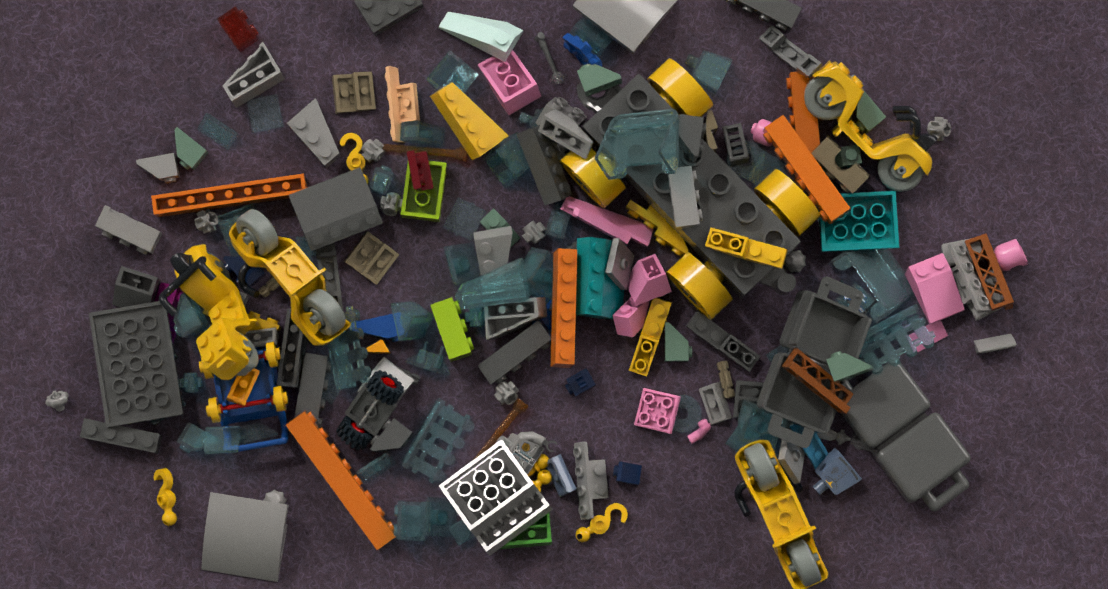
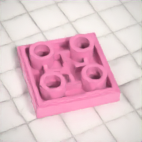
M643 388L634 425L672 434L681 397Z

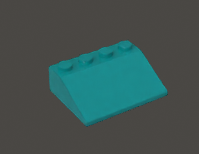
M896 191L840 193L850 207L849 212L831 224L828 221L824 222L821 217L818 218L822 252L900 248Z
M595 237L577 238L576 316L614 320L613 314L624 303V290H620L605 273L612 245L611 240Z

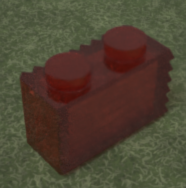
M235 6L218 17L217 20L238 51L242 52L258 41L256 35L259 33L253 24L248 25L246 22L248 17L243 9L238 10Z

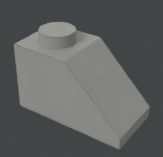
M174 153L136 160V163L160 181L172 183L176 182V178H180L177 158Z

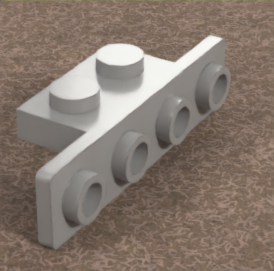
M962 243L948 244L956 264L951 270L963 304L973 302L977 312H989L991 310L989 300L983 292L981 282L978 280L974 267L966 253V248Z
M587 442L574 443L573 449L576 463L577 494L579 497L578 511L581 520L593 519L592 499L609 498L605 460L589 461Z

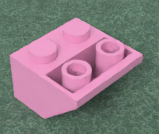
M656 254L638 260L630 273L627 289L635 305L646 303L649 300L672 292L666 273Z

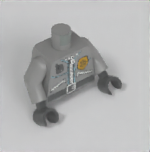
M532 431L520 432L518 435L512 433L508 439L505 436H500L497 440L499 442L502 439L527 475L544 451L543 445L546 446L549 452H554V450L549 449V443L558 445L556 441H547L545 437Z

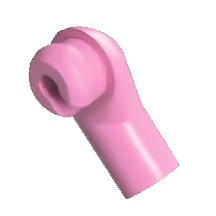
M707 419L699 421L698 426L700 428L687 436L691 444L703 438L711 429V424L708 423Z

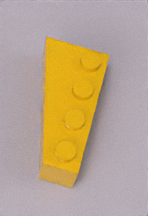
M453 82L430 96L472 160L482 156L509 137Z

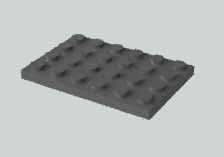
M156 301L89 313L106 427L184 415L168 312L160 302Z

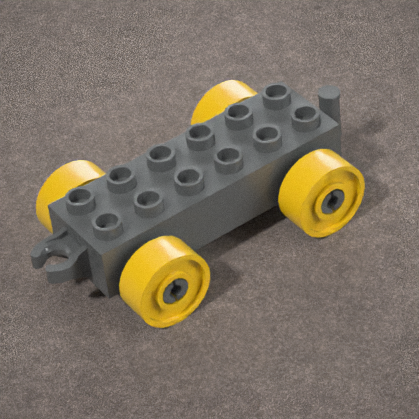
M668 58L647 78L648 82L640 74H637L623 89L619 85L606 89L605 94L599 98L592 97L591 95L586 97L582 84L579 83L576 89L578 99L587 109L592 110L595 114L582 126V130L593 141V146L599 152L596 153L591 148L588 158L584 159L570 151L560 160L562 167L582 190L602 208H606L626 189L615 173L617 170L691 246L705 263L702 264L695 256L687 252L666 274L678 290L703 315L712 320L733 300L729 292L722 285L723 281L740 299H743L758 283L774 289L779 295H787L795 288V277L792 274H786L784 268L780 269L769 265H761L705 247L711 227L788 250L787 257L801 242L796 236L799 237L820 217V213L808 196L778 169H774L754 188L753 192L702 138L700 142L704 143L701 158H697L696 163L690 161L675 141L679 116L684 114L702 117L713 107V103L699 83L682 66ZM691 166L692 171L696 170L697 182H694L695 190H699L700 201L697 202V208L702 211L703 221H699L700 225L697 227L675 229L667 170Z

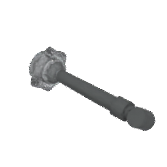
M539 32L535 36V40L539 42V46L543 50L553 72L549 83H554L555 86L565 82L564 78L567 77V74L557 71L547 48L548 45L544 41L545 35Z

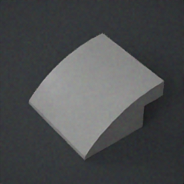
M576 0L573 4V9L630 53L634 54L642 42H646L678 0Z
M502 439L439 485L466 526L489 555H492L553 510Z
M210 492L203 542L202 570L278 582L288 526L286 519L289 505Z

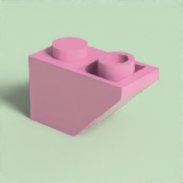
M630 297L613 314L618 335L634 337L643 328L650 300L646 303L635 305L632 297Z

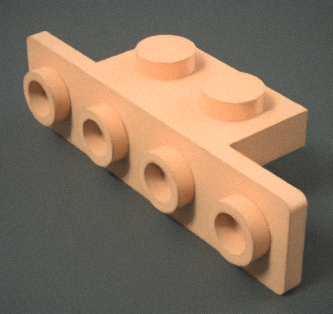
M387 66L385 79L390 109L388 112L391 120L390 134L393 142L405 143L404 124L420 121L417 84L408 83L400 85L398 68Z

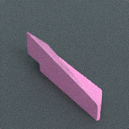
M570 196L565 199L560 208L612 238H620L624 244H628L630 239L644 247L650 243L653 229L637 220Z

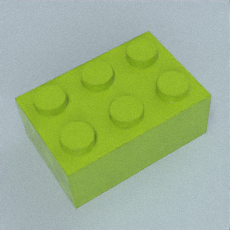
M429 161L434 188L415 192L408 162L401 208L402 218L440 222L447 163Z
M451 297L431 304L430 306L450 362L472 355L471 350H474L471 338H466L465 332L468 329L464 319L460 320L458 314L462 312L458 301H453Z

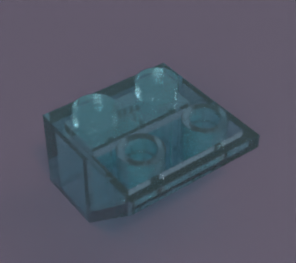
M518 132L502 140L483 158L505 189L531 171L516 135Z

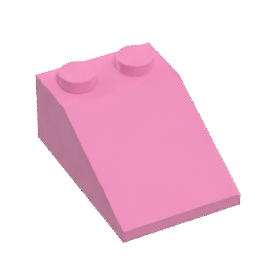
M513 50L506 62L492 56L478 64L479 69L508 115L541 97L537 83Z
M943 253L908 267L905 276L929 324L965 310L952 270Z

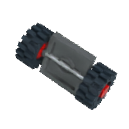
M379 370L375 371L368 383L366 382L344 413L347 416L344 417L336 430L338 437H341V441H345L346 445L350 444L351 448L356 447L357 450H364L373 436L379 434L396 409V403L404 392V386H402L400 381H397L396 377L393 378L392 374L388 375L386 371L382 372Z

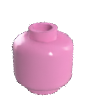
M761 119L758 123L753 124L751 134H753L754 142L767 147L772 145V143L768 144L763 137L764 127L772 122Z

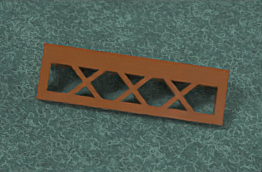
M987 233L965 240L964 243L985 296L989 300L991 311L1002 307L1005 310L1013 308V298ZM980 241L981 252L978 253L972 250L970 244ZM980 258L986 260L987 270L979 267ZM987 275L993 277L995 282L994 288L985 283ZM994 292L1000 295L1002 302L993 303L992 296Z
M794 348L782 367L837 412L847 414L851 408L847 403L854 394L840 382H834L833 377L798 348ZM796 355L801 357L802 366L793 361ZM813 367L816 369L817 378L812 377L807 372V368ZM828 379L831 389L828 390L822 385L821 380ZM842 390L846 396L841 400L836 396L835 391Z

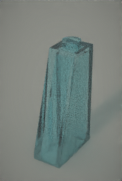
M523 258L516 259L461 284L455 294L456 301L460 304L461 310L528 301L531 290Z

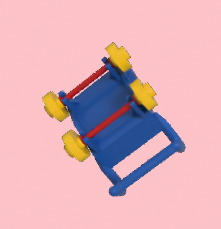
M268 342L266 346L255 347L259 357L255 369L260 370V373L245 406L226 401L237 375L230 380H221L204 367L203 361H199L200 372L204 373L205 379L214 378L218 398L208 399L209 405L206 406L207 416L211 417L213 423L220 422L224 435L223 451L226 454L286 444L289 441V429L286 426L288 420L285 413V404L288 403L287 392H283L282 386H276L278 360L281 359L280 349L276 348L274 342ZM272 416L279 417L281 425L280 439L232 447V435L229 424Z

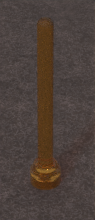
M383 144L384 147L382 148L385 152L407 153V151L412 150L415 153L426 151L427 155L455 157L459 162H467V151L462 146L452 150Z
M517 398L513 403L511 412L473 460L491 448L517 415L522 412L525 413L529 406Z

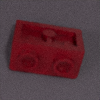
M414 150L407 151L414 191L420 192L433 189L427 152L415 153Z

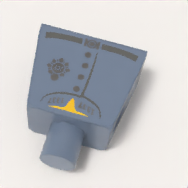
M833 448L815 469L816 474L821 479L812 487L819 495L828 488L835 495H838L859 482L862 478L836 448Z

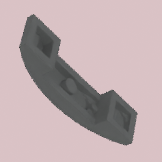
M773 25L759 37L777 57L807 78H810L823 65L811 54H806L789 41Z
M334 242L316 249L319 271L323 268L326 269L322 274L326 281V292L333 296L343 310Z

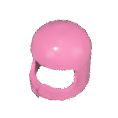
M1017 239L995 247L994 253L1001 270L1009 271L1011 268L1019 265H1028L1026 256Z

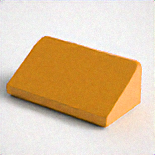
M379 340L366 348L368 353L391 354L383 340Z
M254 368L245 376H236L226 401L245 406L260 370Z

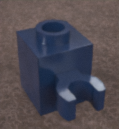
M587 368L566 379L568 384L565 385L569 394L572 395L574 393L575 397L596 386Z

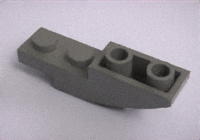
M699 311L695 312L686 325L688 329L698 335L703 341L749 372L760 358V355Z

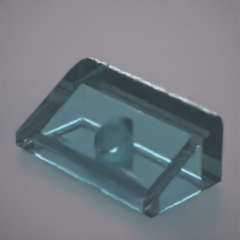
M207 112L197 128L198 131L228 151L239 136L236 131Z
M387 451L359 469L356 473L362 482L366 484L396 465V461L390 452Z

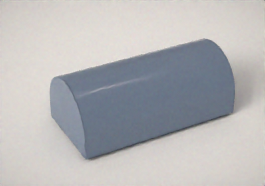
M561 454L550 458L546 469L552 474V482L559 496L562 497L576 490L577 488Z

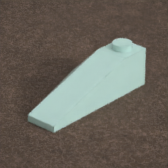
M447 12L439 25V29L506 62L523 34V30L508 22Z

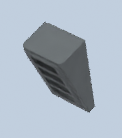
M741 123L722 127L730 166L749 163ZM739 131V134L728 136V133ZM737 139H740V140H741V141H738V142L730 143V141H732V140H737ZM742 147V149L734 151L731 150L733 148Z

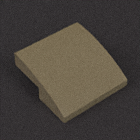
M354 72L352 74L332 76L336 114L376 109L372 72Z
M709 110L705 119L706 131L704 140L716 153L717 145L713 134L717 132L718 126L712 110Z
M366 231L344 262L377 285L399 254Z

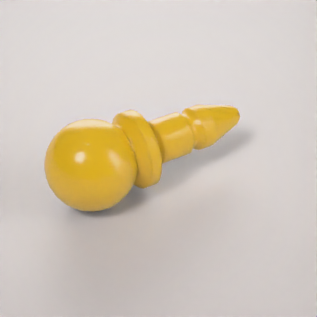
M540 455L528 476L533 475L535 471L540 472L541 469L548 467L549 458L547 455Z

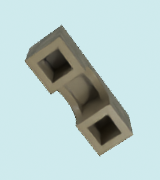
M827 136L811 154L820 166L823 165L827 169L826 173L832 179L837 178L841 182L840 186L847 193L849 191L854 193L870 175L857 162L848 169L838 167L835 158L842 148Z

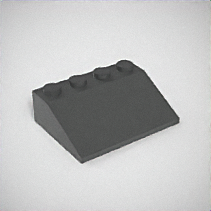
M360 167L289 194L310 251L383 224Z

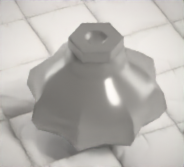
M800 250L792 251L785 258V266L791 273H800L802 268L806 266V256Z
M53 391L51 395L47 396L45 404L55 408L57 411H62L65 409L69 395L67 392Z
M273 490L266 493L263 501L285 504L287 499L284 497L283 492Z

